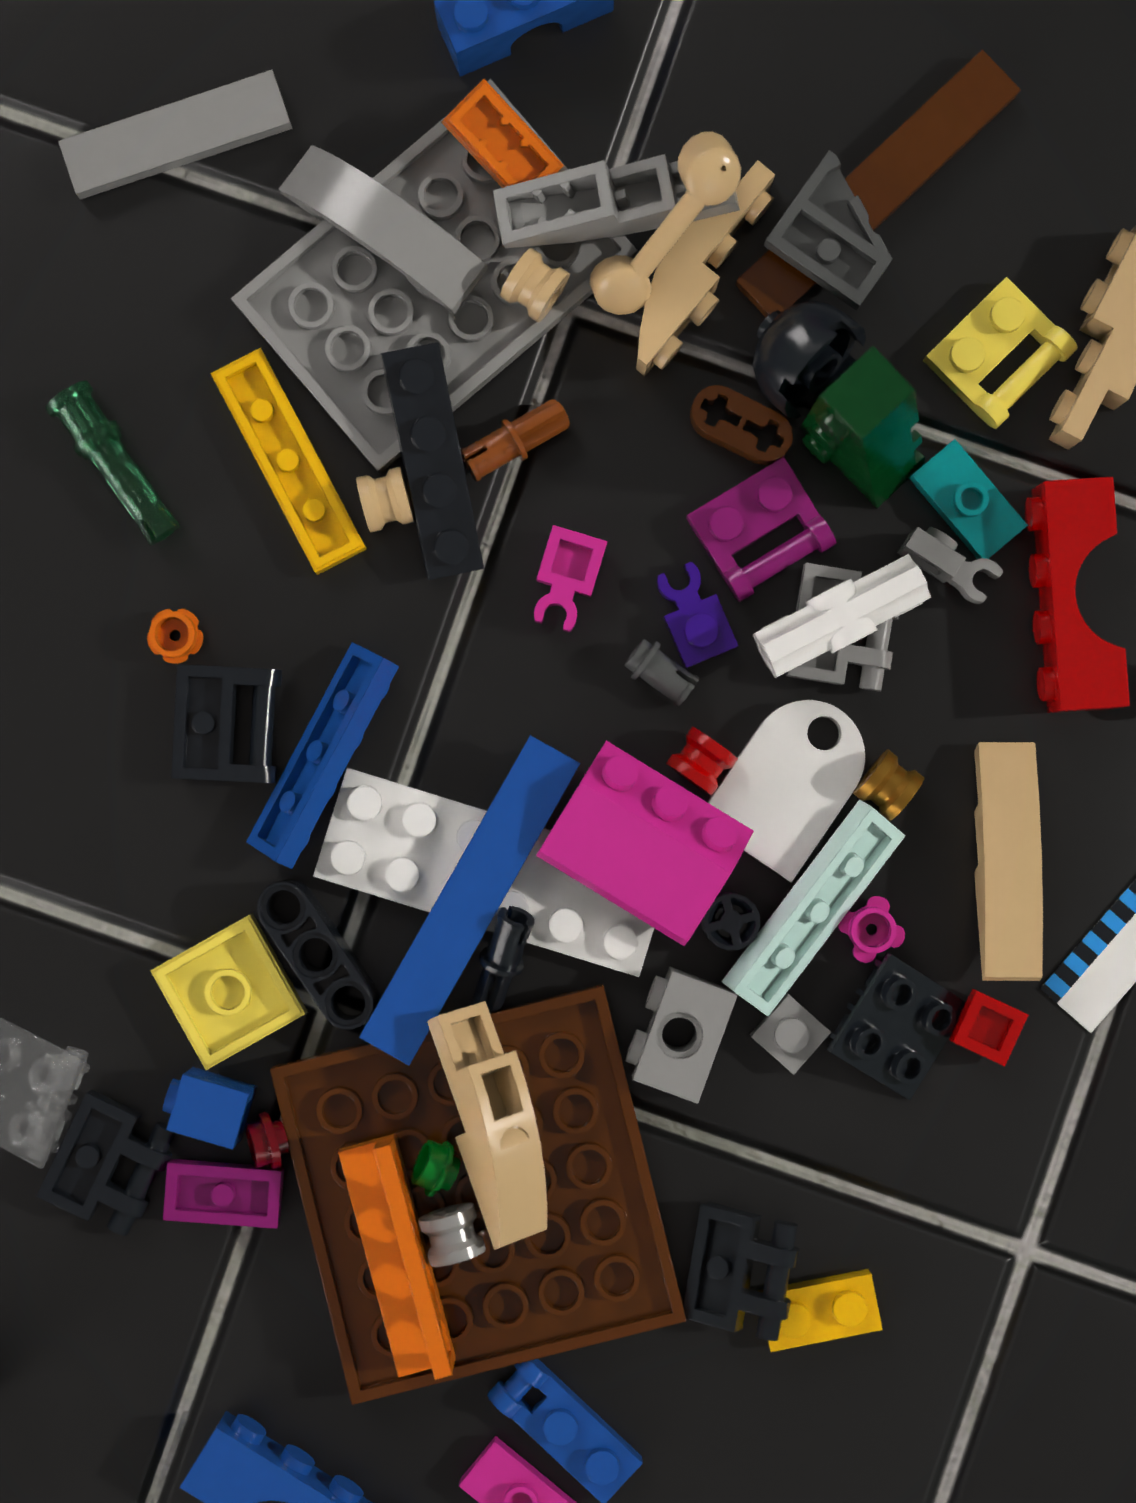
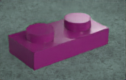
M171 1159L167 1163L163 1220L277 1229L281 1223L285 1167L272 1170L269 1166L256 1168L255 1165Z

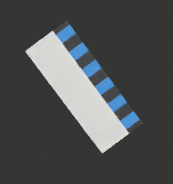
M1136 879L1040 988L1090 1033L1094 1031L1136 982Z

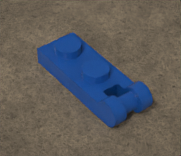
M539 1359L514 1364L517 1370L506 1382L499 1380L487 1393L489 1400L502 1414L515 1421L598 1501L607 1503L643 1464L642 1456ZM532 1387H535L544 1395L531 1407L522 1397Z

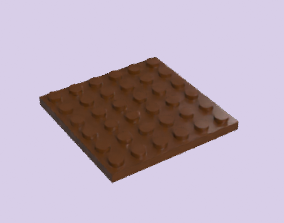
M603 984L490 1013L504 1054L516 1051L535 1113L542 1149L547 1192V1230L497 1249L493 1248L455 1139L456 1136L465 1133V1129L430 1030L410 1066L370 1043H364L270 1068L352 1405L687 1321ZM396 1133L419 1218L431 1211L450 1205L469 1202L475 1205L477 1217L473 1224L475 1232L484 1239L486 1251L460 1263L432 1267L456 1355L451 1376L435 1380L432 1369L398 1378L338 1155L340 1148ZM428 1140L439 1144L448 1141L454 1146V1156L461 1160L457 1178L448 1191L440 1189L436 1191L434 1196L428 1197L425 1195L424 1188L411 1182L416 1158ZM423 1233L427 1251H429L431 1247L429 1236Z

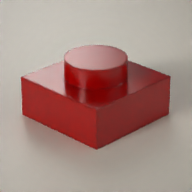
M972 988L949 1040L1005 1067L1029 1014Z

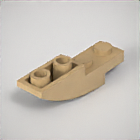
M757 160L737 186L736 193L740 210L693 221L657 266L651 282V295L645 302L638 339L636 370L644 377L654 365L663 370L670 363L683 345V342L677 337L690 321L700 326L719 302L714 293L720 277L707 266L711 264L716 269L719 268L738 243L732 237L745 220L753 226L773 202L774 197L769 194L775 174Z
M1136 226L1131 231L1122 228L1106 256V260L1112 262L1113 265L1105 281L1098 278L1094 281L1080 307L1082 311L1088 314L1079 331L1099 340V342L1091 339L1086 345L1075 366V370L1082 373L1074 391L1071 392L1066 389L1062 393L1049 418L1050 421L1056 423L1049 440L1067 450L1083 440L1101 404L1112 410L1117 409L1129 400L1136 385Z
M486 1001L447 1012L428 1020L427 1023L465 1129V1133L456 1136L455 1139L493 1248L497 1249L547 1230V1192L541 1143L535 1113L517 1052L512 1051L504 1054Z

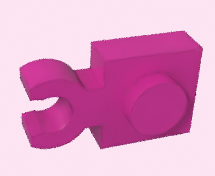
M556 525L552 526L536 579L537 582L550 585L551 590L549 594L541 597L535 606L534 619L536 623L542 624L545 611L549 607L557 605L561 606L567 614L563 631L570 632L574 628L577 621V608L573 602L574 595L576 593L591 598L608 541Z

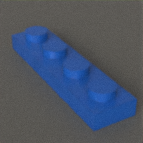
M353 642L351 643L246 841L249 845L273 861L288 868H293L301 851L308 844L310 834L328 800L335 793L337 783L354 751L360 745L364 732L381 700L386 696L390 683L399 668L398 665Z

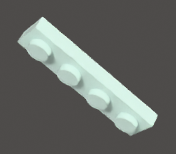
M859 799L759 931L757 937L750 943L721 982L769 1017L906 835L872 806Z

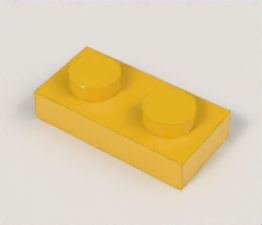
M863 1269L788 1284L786 1297L791 1300L788 1319L781 1322L779 1340L768 1341L770 1352L883 1330L870 1270Z

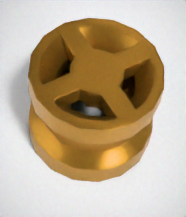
M887 749L868 769L853 794L862 801L871 800L879 806L880 814L890 822L911 801L925 778L916 770L906 771L898 764V757Z

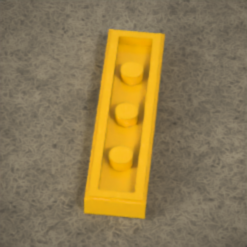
M261 347L210 373L316 575L367 550Z

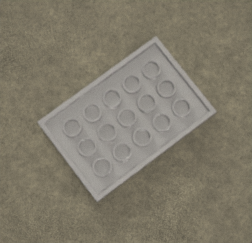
M489 79L487 82L493 87V89L504 99V101L516 112V114L549 148V146L543 141V139L537 134V132L531 127V125L525 120V118L519 113V111L513 106V104L507 99V97L501 92V90L495 85V83L491 79ZM441 121L380 171L373 179L443 228L488 266V270L455 314L410 284L403 273L325 219L231 298L237 308L379 474L401 457L380 353L439 342L452 411L454 412L593 294L589 284L590 274L599 262L615 255L635 258L638 252L625 235L564 244L505 248L502 244L493 190L502 187L448 131ZM564 165L558 172L568 170V168ZM529 248L539 252L542 255L543 263L550 268L561 267L570 273L569 280L560 297L545 318L539 323L528 316L525 306L519 302L508 303L500 297L501 289L518 260Z

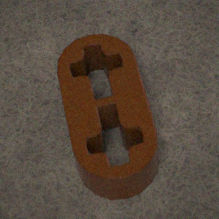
M721 385L708 386L701 390L694 398L690 411L691 424L695 431L703 438L753 463L763 466L770 465L784 457L790 449L793 440L792 427L788 420L780 413ZM717 399L723 400L726 403L724 412L740 422L738 426H735L725 420H719L715 427L710 426L705 422L707 412L700 407L703 403L712 406ZM746 424L758 431H763L767 424L773 425L777 429L775 438L782 442L780 448L771 445L766 452L758 450L756 448L758 438L743 430L744 425Z

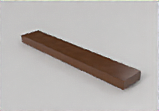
M983 49L845 178L854 196H859L868 212L869 224L873 231L1020 93L1021 89ZM770 250L741 275L735 283V286L765 317L774 311L779 310L783 312L788 307L796 305L817 285L812 279Z

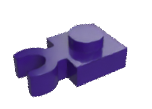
M688 562L684 565L685 572L689 578V585L683 590L673 589L669 585L665 573L657 577V587L660 594L666 600L674 602L677 611L665 615L663 619L685 669L738 647L717 594L703 600L700 599L697 591L701 584V576L693 562Z

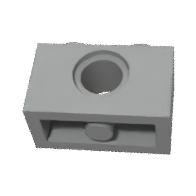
M669 967L666 978L656 975L645 1003V1008L653 1011L646 1032L636 1029L625 1062L634 1065L631 1071L632 1079L698 1104L738 995L730 988L673 967ZM674 1018H685L694 1025L692 1039L687 1044L679 1047L667 1044L662 1038L663 1028L666 1023Z

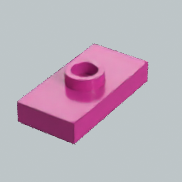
M494 1436L459 1480V1487L478 1503H577L497 1436Z

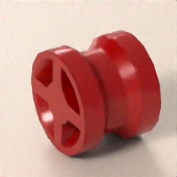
M692 726L685 736L687 744L680 753L672 754L666 765L697 788L712 796L718 788L717 778L724 769L732 768L738 758L715 740Z

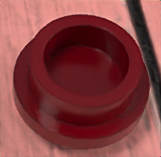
M267 1112L257 1114V1120L245 1123V1134L251 1158L256 1168L269 1165L272 1170L280 1168L281 1155L289 1153V1144L281 1120L272 1122Z

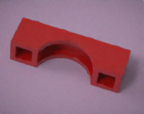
M1113 477L1044 481L1032 489V497H1027L1025 502L1027 530L1035 531L1036 554H1031L1029 558V578L1032 588H1039L1040 610L1035 611L1033 615V634L1036 644H1043L1044 667H1039L1037 671L1039 699L1047 701L1048 713L1130 706L1126 649L1111 644L1096 635L1082 618L1076 601V579L1084 559L1098 544L1117 534Z

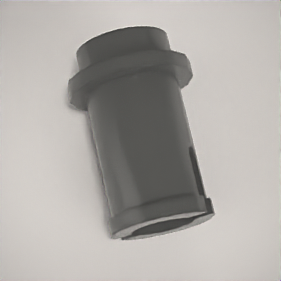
M643 639L629 656L624 667L632 672L630 678L636 680L640 677L679 707L694 689V685L698 682L699 677L695 674L693 675L660 651L661 644L655 641L651 644Z

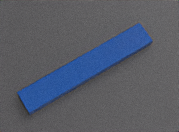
M529 736L359 1038L410 1066L430 1030L427 1021L438 1016L577 771L580 765L579 762L537 738Z

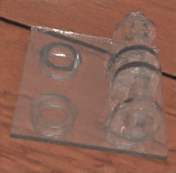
M0 1018V1147L38 1168H44L51 1153H57L59 1150L58 1140L65 1125L64 1121H69L72 1113L66 1108L67 1105H75L77 1103L78 1097L72 1094L73 1090H78L84 1073L89 1071L90 1065L86 1063L89 1053L72 1046H67L66 1050L3 1018Z

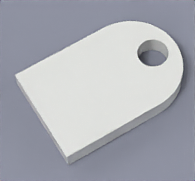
M801 700L781 706L762 721L738 756L736 763L729 769L707 802L752 829L754 832L744 851L792 883L860 782L865 766V748L861 734L854 722L843 711L828 703L816 700ZM818 717L832 720L838 728V740L828 750L815 748L808 739V727Z

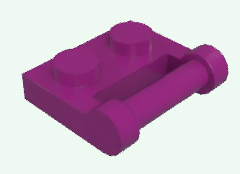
M785 457L765 467L691 512L686 517L738 602H742L753 595V588L816 549L822 553L836 544L833 532L823 517L819 515ZM798 518L804 531L745 567L740 568L732 555L791 519Z

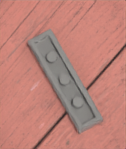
M269 70L59 140L58 142L75 193L81 200L293 128L274 72Z

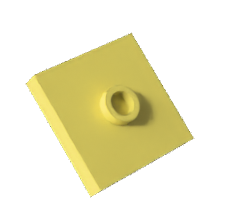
M253 913L150 970L205 1070L308 1013Z

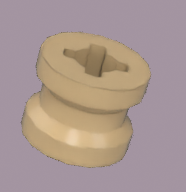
M529 248L518 260L501 289L500 297L508 303L519 302L527 308L528 316L539 323L545 318L560 297L569 280L570 273L561 267L550 268L543 263L542 255L539 252Z
M401 467L389 469L386 476L376 479L368 475L356 477L359 497L370 533L381 531L386 523L398 521L403 525L415 522Z

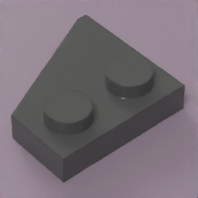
M829 150L765 240L764 247L857 311L893 258L881 236L871 228L869 214L859 196H854L840 170L841 163L837 155Z

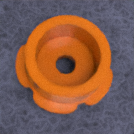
M164 609L158 612L153 617L147 634L149 648L154 654L162 655L165 662L172 664L186 662L188 656L196 654L203 644L204 636L203 632L198 629V618L186 609H178L177 611ZM174 630H178L181 634L180 639L177 641H173L170 637Z

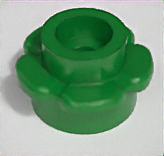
M428 1140L421 1148L413 1167L411 1182L424 1188L426 1196L432 1197L440 1189L448 1191L454 1184L461 1163L460 1158L454 1156V1146L448 1141L439 1144Z

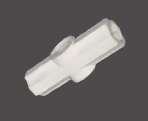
M907 554L855 582L849 579L805 602L806 607L761 628L760 631L753 634V637L766 666L772 672L774 678H777L829 650L833 654L878 630L877 625L893 617L896 618L923 604L924 601L931 598L922 571L910 555Z

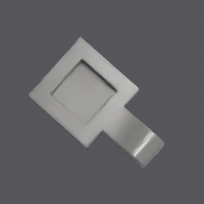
M917 527L908 534L897 553L901 556L909 554L919 568L942 583L948 582L953 585L971 603L980 604L987 598L983 592L977 590L973 585V576L976 572H984L993 579L999 578L1003 573L1002 568L990 559L982 558L966 562V558L955 551L958 546L957 542L936 528L929 527L927 531H924Z

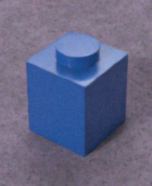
M192 1067L182 1074L181 1080L173 1078L169 1085L163 1104V1112L170 1113L166 1130L233 1150L242 1140L245 1123H247L257 1086Z

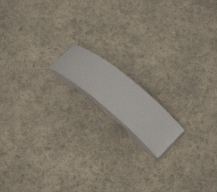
M311 145L278 189L282 195L320 221L325 219L403 273L410 284L454 314L488 270L486 263L415 207L362 171L314 145Z

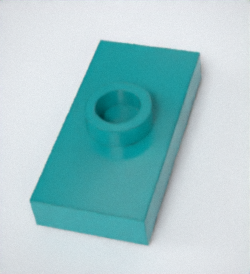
M956 439L909 477L911 482L976 559H989L1028 526Z

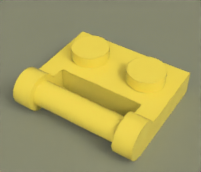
M1006 276L923 361L987 425L997 429L1009 418L1008 410L1058 360L1065 362L1078 347L1069 333L1061 327L1054 325ZM1030 333L1041 346L993 394L987 393L979 383Z

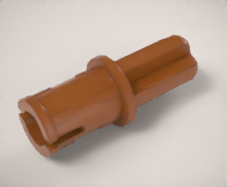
M551 399L512 422L505 418L500 422L501 428L465 448L462 447L460 449L462 460L467 470L471 469L472 472L470 474L472 478L478 482L482 477L517 457L522 461L528 458V451L567 430L570 426L568 415L556 399Z

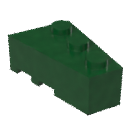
M874 346L865 352L819 396L800 426V429L806 434L802 441L807 449L824 464L831 460L876 509L925 464V456L915 450L922 443V435L916 430L911 433V428L919 421L915 389Z

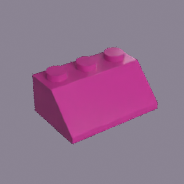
M606 741L536 856L685 946L728 880L754 831Z

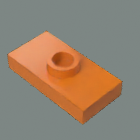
M485 79L481 80L441 121L448 131L502 188L557 173L564 166Z

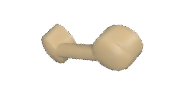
M701 132L691 137L683 146L678 157V172L687 191L635 258L615 255L605 258L594 267L590 274L589 284L597 304L604 311L616 315H626L644 307L652 290L649 276L705 206H713L725 202L736 191L740 182L741 166L731 145L722 135L715 132Z

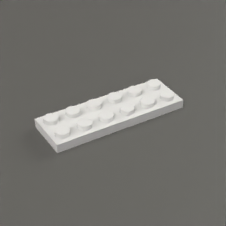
M347 768L313 877L430 912L487 810ZM544 828L487 930L494 931L497 915L502 907H505L507 910L509 906L519 907L529 912L535 920L527 943L639 977L654 928L537 857L536 854L551 831Z

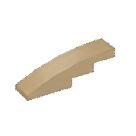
M978 742L974 751L978 805L974 811L978 866L974 876L982 981H1040L1042 979L1043 886L1040 802L1035 742Z

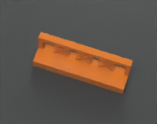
M396 1133L340 1148L338 1155L398 1378L432 1369L435 1380L451 1376L456 1355L433 1269L427 1256L426 1243L418 1222L419 1217Z

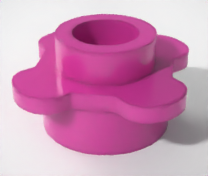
M881 896L870 897L867 900L866 906L855 912L848 911L838 924L839 930L842 933L848 934L854 945V957L864 963L872 962L877 953H881L890 947H899L905 939L904 929L896 925L894 918L889 914V902ZM869 924H874L877 928L876 932L872 935L866 932V927Z

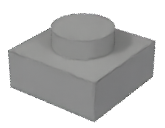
M786 993L769 1017L765 1016L749 1035L794 1075L830 1035L831 1031Z

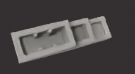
M663 154L611 169L602 160L493 190L502 244L505 248L564 244L657 229L687 190L678 172V161L669 163L666 155ZM736 191L723 203L705 206L694 221L739 211Z

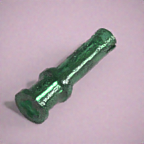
M87 380L67 387L52 398L45 409L51 417H58L76 442L73 449L77 455L85 460L90 459L95 467L98 468L106 483L139 527L148 544L152 546L166 539L174 533L173 531L180 527V524L163 504L155 489L126 451V448L120 441L122 436L120 432L121 427L115 420L109 421L91 396L93 387Z

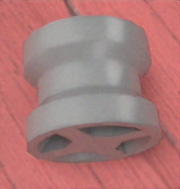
M474 1203L450 1205L431 1211L418 1219L421 1232L429 1236L431 1247L427 1256L430 1266L442 1267L472 1259L486 1251L483 1237L475 1232L473 1222L477 1217Z

